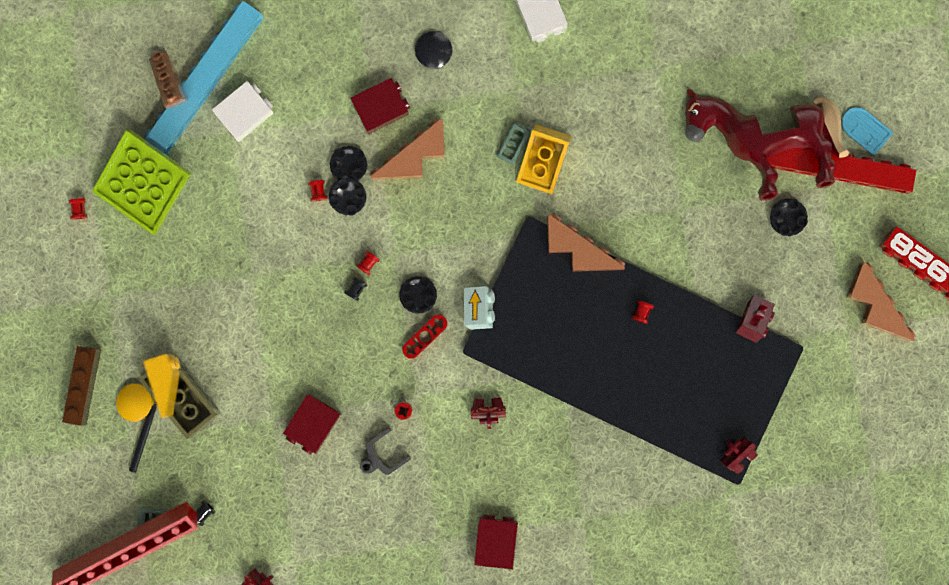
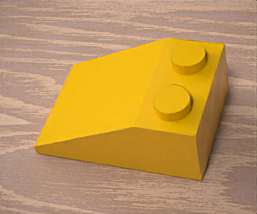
M536 124L532 130L516 182L553 194L572 136Z
M164 354L144 361L161 418L173 416L180 375L179 368H181L178 357H175L174 354Z

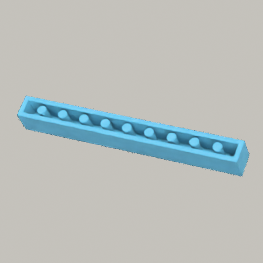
M242 1L241 4L235 6L232 11V17L223 23L220 34L213 37L210 48L201 54L198 65L191 68L186 82L183 81L181 83L188 101L174 108H166L164 113L161 112L155 120L157 123L154 127L149 128L145 133L144 140L167 155L263 20L262 13L246 2Z

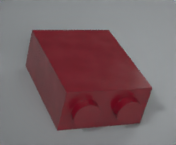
M392 78L351 97V101L368 135L409 115L408 109H410L406 98H401L399 94L402 92L400 85L397 81L393 82Z
M307 394L283 434L286 435L285 439L295 445L297 442L302 445L301 449L310 455L312 453L317 454L342 414L311 394Z
M489 514L479 517L474 566L513 570L518 521H514V517L503 516V520L495 519V515Z

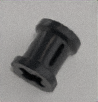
M353 276V281L348 290L344 291V294L359 301V295L364 287L368 285Z
M204 500L201 502L202 505L195 511L200 526H203L204 521L216 512Z

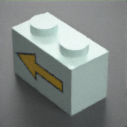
M486 286L464 288L465 327L471 330L493 328L495 320L493 311L495 295L493 290Z

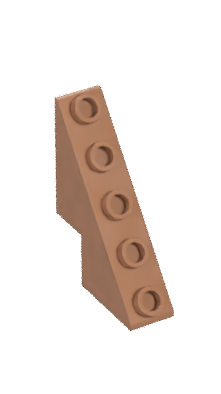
M167 51L153 53L149 61L164 107L174 108L188 101L181 86L182 81Z
M436 118L428 125L429 129L425 132L422 130L414 136L415 140L412 143H405L399 149L401 152L396 156L391 155L384 161L386 163L381 168L376 167L371 171V179L423 178L422 159L445 158L443 119L438 120Z
M554 213L547 216L548 253H571L572 272L625 269V263L617 257L614 260L609 256V251L601 246L599 248L594 246L592 239L585 235L584 237L578 235V230L570 224L566 226L561 223L562 219Z
M868 262L859 263L847 297L868 305L862 324L909 342L915 341V333L910 327L907 328L905 325L904 316L900 311L897 312L893 306L895 303L892 297L884 292V285L880 279H876L872 266Z

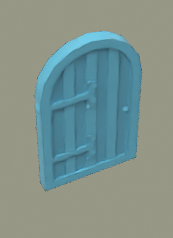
M855 107L849 109L842 118V127L845 133L872 156L879 151L893 134L890 129L863 108Z

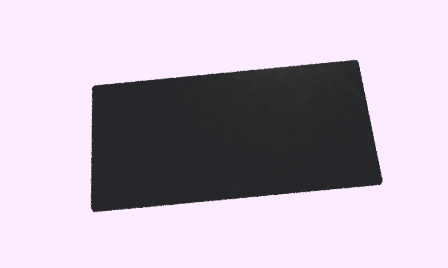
M530 216L527 217L492 289L495 295V302L493 303L495 314L493 328L473 329L463 349V353L717 476L740 485L751 461L746 457L741 461L745 467L739 474L729 470L720 462L726 456L724 452L729 448L725 443L730 441L733 444L737 439L741 441L745 437L756 446L754 449L757 450L803 352V346L770 330L765 338L761 337L757 343L736 333L742 318L741 316L623 261L625 263L624 270L572 272L571 253H548L547 224ZM638 300L654 306L648 315L647 324L631 318L638 307Z

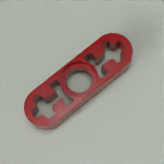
M442 315L432 317L404 344L402 348L404 356L409 359L416 358L447 328L446 318ZM435 319H443V328L437 327L434 330L437 334L434 336L433 332L426 327L430 325L432 328L436 324L434 322ZM427 331L430 333L431 338L428 342L420 340L421 332ZM416 338L423 347L420 349L417 346L415 348L416 353L408 355L406 347L408 345L412 347L415 344L413 340Z

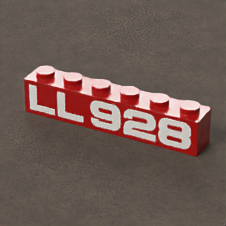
M893 227L879 245L883 249L882 253L890 258L892 256L898 260L897 263L901 267L914 271L913 275L920 280L925 279L930 283V288L937 292L939 290L945 294L944 297L949 301V263L899 227Z

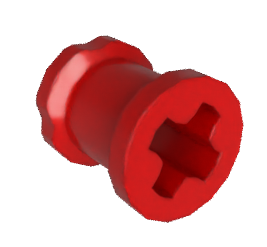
M325 180L308 182L312 198H310L311 202L327 200L323 186Z
M85 198L68 200L69 204H71L72 213L70 220L88 218L87 214H85Z
M366 250L365 256L355 266L367 275H370V270L380 259Z
M638 300V307L631 318L647 324L648 315L654 306Z
M402 402L396 406L395 415L400 420H406L411 416L413 409L410 404ZM401 406H403L404 408L407 407L409 409V411H407V416H404V414H399Z

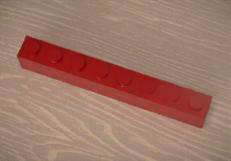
M808 147L792 148L767 157L768 162L774 169L815 177L818 174L819 164L817 157ZM833 150L831 151V159L836 166V170L832 174L836 181L904 194L913 192L917 169H912L911 165L899 164V166L892 165L891 161L886 160L875 162L870 157L859 159L854 158L855 155L853 154L838 158Z
M186 501L53 570L51 585H90L198 529L197 513Z

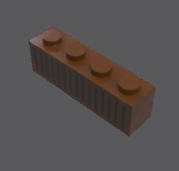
M77 346L62 419L63 423L79 426L87 425L101 354L100 349Z

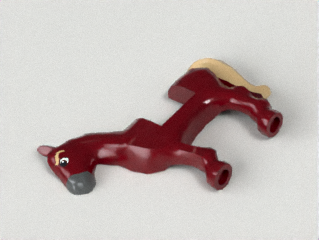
M687 89L689 100L685 111L686 138L690 141L698 142L703 139L708 129L713 125L716 126L724 135L727 145L734 156L751 162L759 170L762 176V185L758 190L760 200H770L778 195L775 185L779 177L778 172L770 165L767 157L792 148L808 147L816 155L819 164L818 174L815 177L817 188H826L835 183L832 173L836 170V166L831 159V151L833 150L838 158L848 156L849 151L844 147L841 139L839 109L831 99L820 96L810 104L791 106L790 112L795 128L762 135L758 119L755 115H744L722 99L712 96L699 97L694 91Z

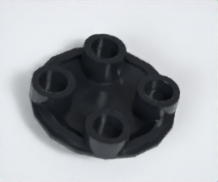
M437 31L423 34L415 45L416 58L423 66L430 69H440L446 65L452 55V44L449 38Z
M352 146L336 149L329 163L330 171L337 180L352 178L358 181L365 175L368 166L367 158L363 151Z
M342 178L336 181L329 192V204L335 211L343 215L353 216L360 212L365 206L367 199L366 190L363 185L352 178Z
M787 198L780 200L770 211L769 219L771 226L782 236L797 235L808 224L806 208L797 199Z
M414 276L407 279L401 285L399 291L400 302L409 312L415 314L425 313L435 305L437 290L429 278Z

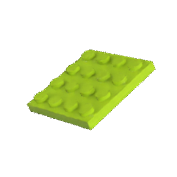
M128 129L122 136L92 192L154 236L158 233L192 173Z

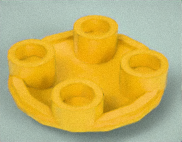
M135 383L126 385L121 389L116 400L117 411L121 417L127 421L139 422L146 417L154 404V398L141 384Z

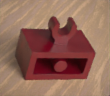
M754 294L746 305L736 333L756 343L761 337L765 338L769 331L767 324L772 321L775 312H773L775 304Z

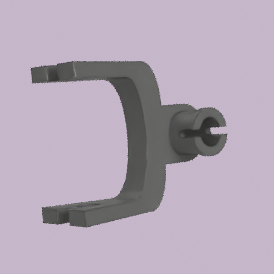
M390 427L366 444L369 456L360 463V470L363 473L370 474L379 468L382 473L389 475L411 460V457L408 456L394 467H389L378 456L375 442L392 431ZM365 463L370 464V469L365 468Z

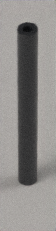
M155 399L153 406L145 417L129 468L130 472H137L157 409Z

